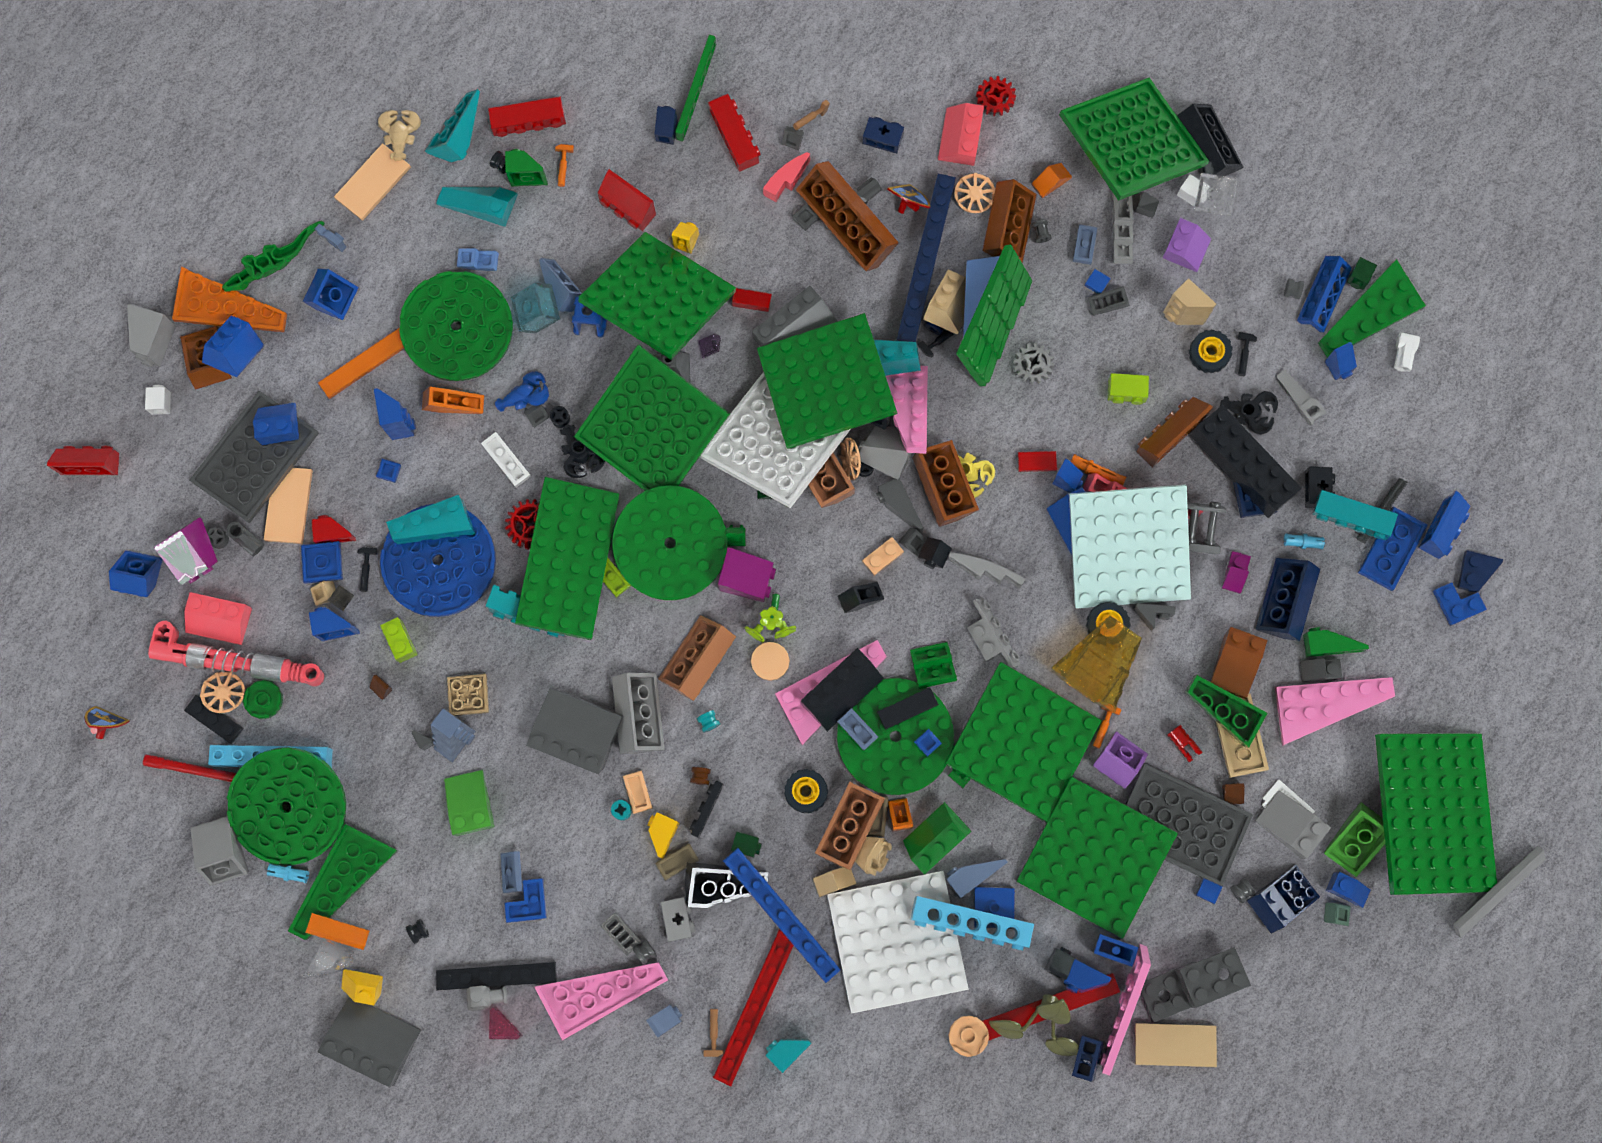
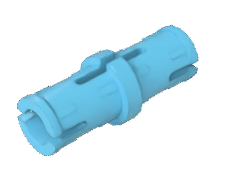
M1286 533L1283 539L1286 542L1283 544L1284 546H1297L1301 549H1323L1325 542L1322 541L1325 538L1312 537L1307 534L1293 535Z
M270 863L267 870H270L267 871V876L283 878L284 881L294 880L307 883L309 878L307 876L309 871L295 869L290 865L285 867Z

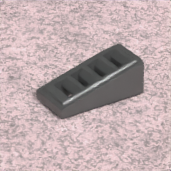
M1124 286L1088 297L1093 316L1130 306ZM1117 295H1121L1122 302L1118 301ZM1111 296H1113L1114 301H1115V304H1113V305L1111 304V301H1110V298H1109V297H1111ZM1103 298H1106L1107 307H1104ZM1095 300L1099 301L1101 309L1097 310Z
M616 912L600 925L626 956L633 951L634 947H638L642 943ZM617 920L619 923L610 930L608 927ZM622 926L624 929L615 936L613 933ZM628 932L629 936L620 942L619 939ZM633 938L635 941L625 948L624 945Z

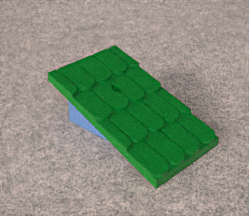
M1005 245L1000 256L967 260L963 340L956 355L979 387L986 386L990 382L996 362L1002 356L1009 332L1014 328L1020 308L1025 304L1033 281L1017 253L1013 250L1012 245Z

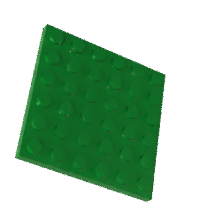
M1150 77L1060 111L1059 116L1118 201L1202 168L1209 163L1205 154Z
M644 232L579 296L578 302L672 360L736 292V287L647 232Z
M865 313L757 348L787 449L898 414Z
M637 345L574 437L641 489L647 491L659 486H679L728 419L730 413L641 345Z
M1000 662L945 764L1047 823L1102 720Z
M1071 776L1016 882L1123 939L1178 833Z

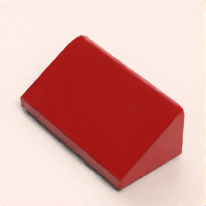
M736 288L732 299V306L769 312L772 294Z

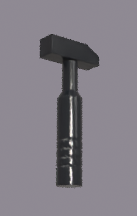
M947 330L930 345L927 346L924 341L918 343V346L926 356L932 358L934 354L931 349L936 345L942 344L955 333Z
M1239 332L1238 340H1245L1244 348L1241 351L1238 375L1245 376L1249 356V341L1256 342L1257 337L1253 334Z
M362 547L357 551L358 554H365L361 572V592L368 591L369 556L377 555V548Z

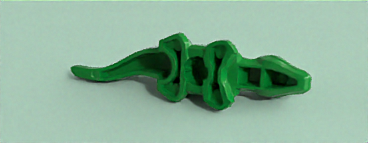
M318 221L308 226L292 243L278 248L275 244L265 245L262 250L263 253L255 257L253 255L244 256L241 259V263L245 269L235 273L222 286L225 292L245 290L252 281L265 278L278 270H282L299 254L307 238L315 231V227L318 224L324 226L325 223Z

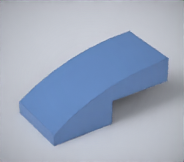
M476 248L459 249L457 267L471 270L497 271L499 253L497 251H478Z

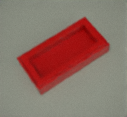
M1056 451L1018 452V472L1057 471Z

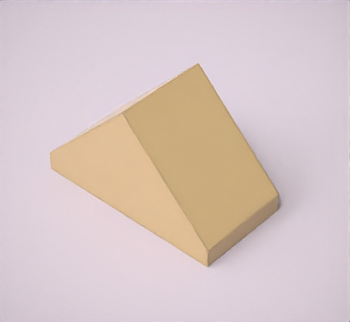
M843 867L813 878L819 897L856 884L852 870Z

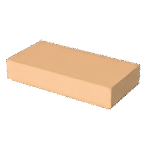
M642 770L623 776L633 814L653 809Z

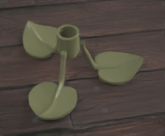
M1043 995L1041 1005L1036 1007L1035 1012L1023 1027L1019 1023L1010 1020L989 1021L990 1026L1001 1036L1008 1039H1020L1023 1037V1032L1027 1030L1034 1018L1039 1014L1042 1018L1051 1020L1052 1039L1046 1040L1047 1048L1061 1056H1074L1078 1053L1079 1046L1075 1041L1064 1037L1057 1038L1055 1035V1023L1067 1024L1070 1022L1071 1015L1064 999L1058 1000L1053 995Z

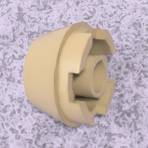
M867 836L855 862L866 874L876 876L877 871L881 873L889 860L886 858L887 851L892 850V846L886 842L885 838Z

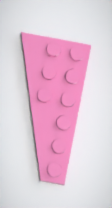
M920 366L921 371L887 375L886 379L898 413L893 415L894 424L900 432V438L906 452L926 454L928 366Z
M878 640L859 649L876 668L887 657ZM848 656L775 693L802 746L821 725L801 705L800 701Z
M1393 678L1275 687L1282 746L1395 697Z
M1139 944L1131 973L1127 976L1125 992L1122 991L1119 998L1120 1008L1114 1020L1112 1034L1107 1039L1106 1053L1102 1054L1099 1065H1102V1073L1109 1076L1151 966L1148 948Z
M658 962L535 986V989L561 1039L564 1040L668 981V978Z

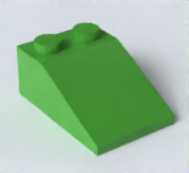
M483 770L444 779L452 835L460 836L495 827Z
M1360 802L1341 826L1324 851V854L1357 877L1385 845L1383 818Z

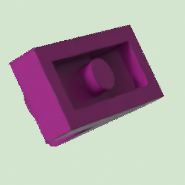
M1234 551L1231 552L1222 589L1239 594L1242 592L1249 574L1247 570L1251 556Z

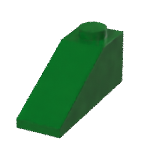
M1320 627L1308 629L1309 632L1303 634L1306 658L1357 653L1369 649L1367 644L1329 630H1320Z

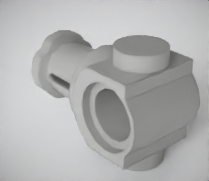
M475 986L466 989L468 1010H484L489 1008L491 1004L496 1003L507 1004L506 986L495 990H490L486 986Z

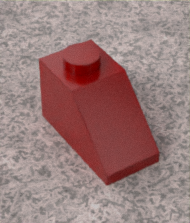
M321 515L317 519H312L313 542L315 544L356 541L354 535L328 515Z

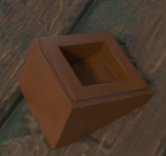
M378 675L372 677L370 689L380 699H385L392 691V688Z
M1244 783L1222 785L1224 801L1232 805L1244 804Z

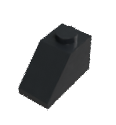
M878 582L854 586L838 595L844 613L858 611L884 600Z
M1063 947L1060 950L1054 948L1044 970L1060 979L1067 980L1075 959L1070 956L1072 952Z

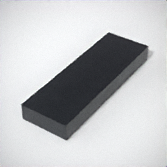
M927 688L877 713L885 730L939 704L931 688Z

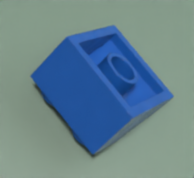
M318 269L302 302L317 311L343 320L359 287L329 269Z
M296 403L258 408L253 419L254 438L261 445L298 440Z
M125 551L109 570L110 590L133 594L139 597H148L156 586L162 558Z
M319 607L314 609V612H309L312 635L321 641L360 634L359 629L331 610L326 609V607Z

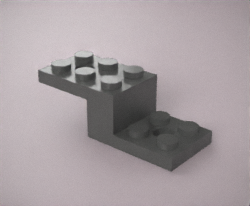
M1235 947L1198 962L1188 963L1146 980L1141 995L1152 1022H1157L1186 1009L1197 1008L1247 988L1251 984ZM1221 968H1226L1229 972V976L1225 980L1219 977L1218 973ZM1162 990H1166L1169 993V999L1166 1002H1162L1159 999V992Z

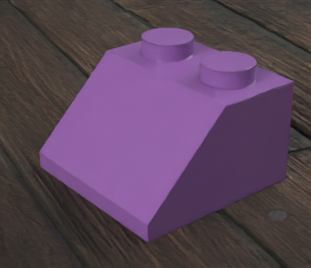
M1180 218L1163 259L1197 272L1211 238L1197 224Z
M1116 731L1093 766L1125 789L1139 772L1148 754Z

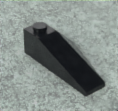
M687 862L685 874L687 907L709 908L715 904L727 903L734 899L751 896L727 866ZM757 870L768 882L769 872Z

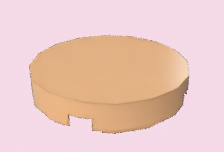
M762 643L752 654V669L763 680H778L789 668L790 660L788 653L778 643Z
M962 1016L955 1020L948 1034L952 1048L960 1055L966 1057L976 1056L983 1052L989 1040L988 1029L984 1022L973 1016Z

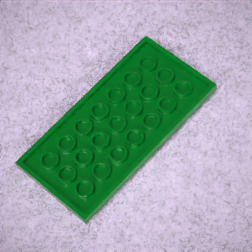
M548 477L544 478L515 625L592 640L619 493Z

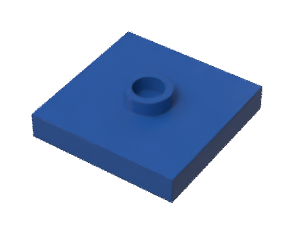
M340 541L301 545L303 583L343 580Z
M974 888V910L1014 919L1015 888ZM989 923L986 928H996L993 923Z

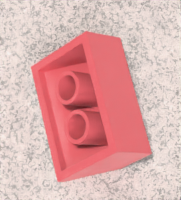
M964 103L946 108L938 160L974 166L984 110L983 105Z
M190 592L184 611L185 633L242 645L252 608L246 604Z

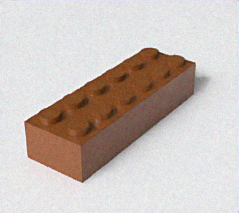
M829 161L817 163L797 187L796 191L866 272L878 268L899 244Z

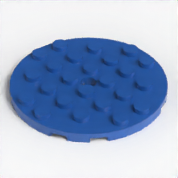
M428 504V505H424V506L418 507V508H416V509L411 510V511L408 512V513L414 512V511H416V510L422 509V508L427 507V506H430V505H432V504ZM467 511L475 531L474 535L467 534L459 535V537H444L435 540L428 539L419 542L396 544L392 540L390 532H388L383 549L381 550V574L390 594L408 610L429 617L454 615L476 603L488 589L496 566L495 546L487 528L471 512ZM437 555H441L444 558L440 565H435L433 562L434 557Z

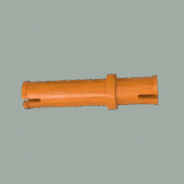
M1074 454L1070 461L1078 469L1085 471L1084 473L1087 475L1096 473L1110 482L1115 481L1122 486L1125 483L1126 476L1095 464L1091 459L1089 461Z

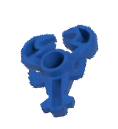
M534 371L527 373L523 377L522 385L514 387L503 400L498 398L495 401L497 410L502 412L505 407L514 405L516 410L525 408L528 403L534 406L544 404L548 400L549 390L545 384L546 379L543 374ZM539 381L543 383V390H541Z

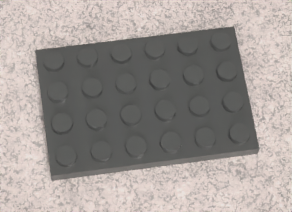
M261 391L257 392L189 480L248 523L254 519L319 434L317 430L297 417L298 440L261 445L254 438L253 419L258 408L279 405Z
M1143 764L1126 803V806L1178 833L1164 859L1165 861L1221 887L1223 886L1253 814L1147 764Z

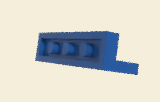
M1325 256L1297 319L1300 324H1311L1319 332L1325 331L1352 269L1341 256ZM1342 266L1344 270L1342 275L1340 276V268ZM1334 282H1335V284H1336V289H1335V291L1333 292V284H1334ZM1328 298L1329 305L1326 308V300ZM1320 314L1322 317L1321 323L1317 322Z

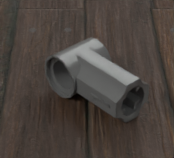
M872 177L857 189L853 188L866 205L882 189L878 181Z
M239 522L228 524L226 528L227 535L251 556L254 557L262 550L264 544L247 530L245 526ZM240 527V534L238 536H234L233 531L236 528Z

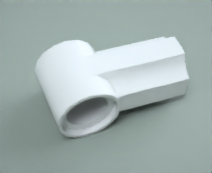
M1399 333L1396 340L1397 354L1394 368L1397 371L1410 372L1412 370L1414 354L1420 342L1419 336Z

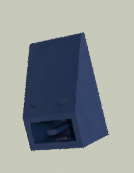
M1294 865L1255 893L1247 902L1272 934L1287 926L1319 899L1320 896L1298 866Z

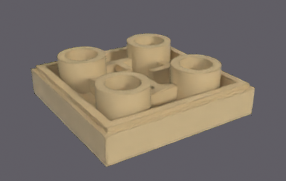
M487 674L447 677L449 713L454 716L489 713Z

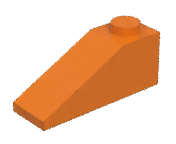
M428 387L423 391L422 410L438 413L483 414L484 395L436 387Z

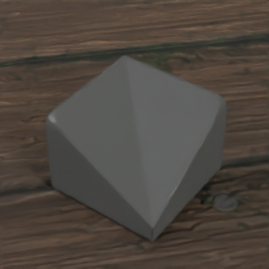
M1143 192L1136 213L1153 218L1159 200Z

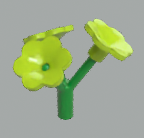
M773 594L771 607L761 611L760 624H757L754 629L748 626L744 628L749 635L762 643L765 641L764 637L760 634L764 629L763 626H766L768 630H774L775 627L780 628V631L775 633V639L786 637L796 631L795 625L787 627L785 621L782 620L783 613L778 611L779 594Z

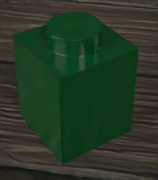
M1360 257L1346 282L1355 289L1364 290L1377 265Z
M736 831L731 851L733 852L739 848L745 856L754 858L755 854L759 855L762 843H759L760 839Z

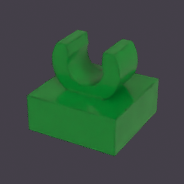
M733 525L726 528L728 546H746V528L743 525H740V528H733Z
M954 769L948 775L962 789L971 780Z

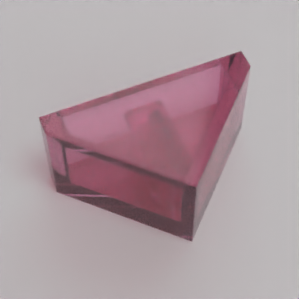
M493 1007L490 1010L489 1039H520L523 1036L497 1007Z

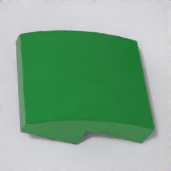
M948 642L910 650L919 689L957 681Z

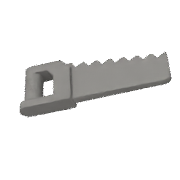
M1286 369L1276 376L1310 426L1314 424L1315 420L1326 414L1325 409L1318 400L1310 397L1309 393H1306V390L1302 389L1301 385H1298V381H1294V377H1291ZM1310 408L1317 409V411H1315L1311 415L1307 413V410Z

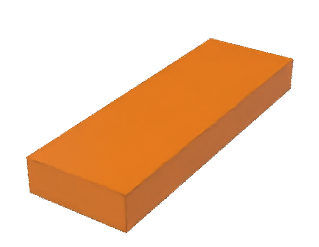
M312 913L305 933L364 950L369 930Z

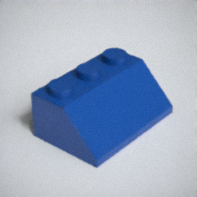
M231 315L204 345L202 363L238 377L260 352L264 344L248 322Z
M378 388L374 389L379 424L392 440L414 436V430L416 429L415 420L411 418L407 409L403 408L398 401Z
M1081 487L1071 493H1083L1085 490ZM1069 494L1046 508L1072 555Z
M1458 491L1453 492L1443 500L1419 546V549L1438 559L1450 553L1453 547L1451 545L1453 539L1456 540L1461 532V529H1459L1460 525L1465 523L1470 515L1468 513L1470 505Z

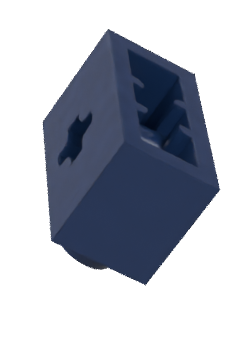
M869 117L863 134L862 144L897 154L904 135V126L897 122H886L879 117Z
M1086 1035L1082 1036L1072 1076L1090 1082L1095 1080L1104 1041Z

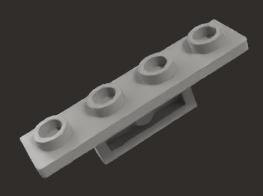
M984 598L974 600L973 602L982 619L967 628L984 659L988 661L1002 653L1011 668L1021 665L1018 654L1010 646L1009 638L1006 634H1003L1000 628L999 620L990 611V604Z

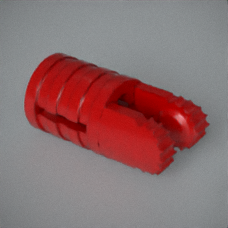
M1181 724L1167 734L1188 762H1191L1193 759L1191 754L1185 749L1186 745L1189 744L1198 755L1203 753L1194 740L1190 738L1189 734L1186 733L1185 729L1182 728Z

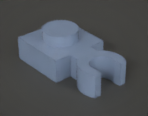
M321 224L315 227L317 234L325 238L340 252L344 251L346 245L343 242L344 238L337 232L333 234Z

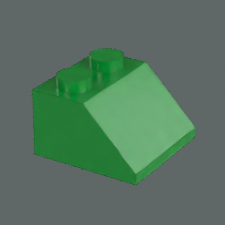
M519 149L505 151L506 175L511 187L548 185L543 167L525 151Z

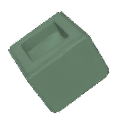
M1326 903L1324 922L1349 926L1351 906Z

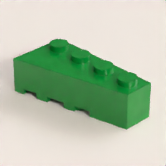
M1198 675L1193 676L1185 691L1194 702L1245 748L1250 747L1268 714Z

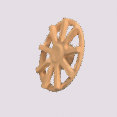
M977 173L969 174L962 177L956 184L954 191L955 200L959 207L966 212L982 213L992 206L995 187L990 178ZM974 178V185L971 186L967 179ZM977 178L984 180L980 186H977ZM962 182L965 183L968 190L959 188ZM986 183L991 187V189L982 190ZM958 192L967 193V196L958 199ZM992 193V200L985 197L983 194ZM969 199V206L965 208L961 202ZM980 199L985 200L989 205L983 208ZM973 202H977L979 210H971Z
M845 438L840 444L842 449L839 458L842 459V468L849 480H855L858 478L861 468L860 453L856 442L852 438Z
M216 672L203 682L200 697L208 710L215 713H227L241 704L244 698L245 686L242 680L237 675H232L231 672ZM220 676H228L224 684L221 683ZM216 678L218 686H214L210 682ZM231 678H234L238 681L228 686ZM241 685L242 693L231 691L233 688ZM208 686L214 689V692L205 693V689ZM231 695L240 697L236 704L230 699ZM215 696V697L207 704V702H206V700H205V697ZM217 700L220 701L219 710L211 707ZM224 701H228L232 707L223 710Z

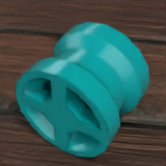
M714 710L706 712L697 718L698 723L702 725L703 733L720 725L719 720L715 718Z
M618 800L612 804L611 813L616 819L624 821L631 816L632 808L628 802Z

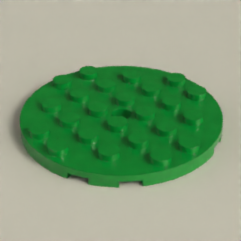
M447 271L436 274V276L428 280L425 279L412 290L401 310L399 331L406 353L422 371L446 381H465L484 375L501 361L511 343L513 319L510 307L503 294L489 280L471 272ZM454 322L462 324L459 330H452L451 325Z
M659 486L639 494L622 510L615 524L612 546L617 567L631 586L649 597L673 601L694 596L715 580L724 564L728 540L721 515L715 506L703 495L685 487ZM669 537L676 541L673 548L665 546V540Z
M883 679L852 708L878 736L864 751L838 724L837 743L841 759L850 774L859 783L881 794L906 795L923 789L939 777L945 769V762L953 749L954 729L947 708L934 692L933 694L939 704L938 706L885 730L877 712L927 689V687L919 689L917 682L908 679ZM929 729L942 744L927 757L914 741ZM894 731L901 734V739L898 742H893L890 739V734Z
M281 747L256 755L239 769L228 790L227 816L230 826L237 835V840L248 852L269 863L297 865L320 856L338 838L345 822L346 797L340 779L324 760L302 749ZM284 801L290 802L291 811H285L282 808Z

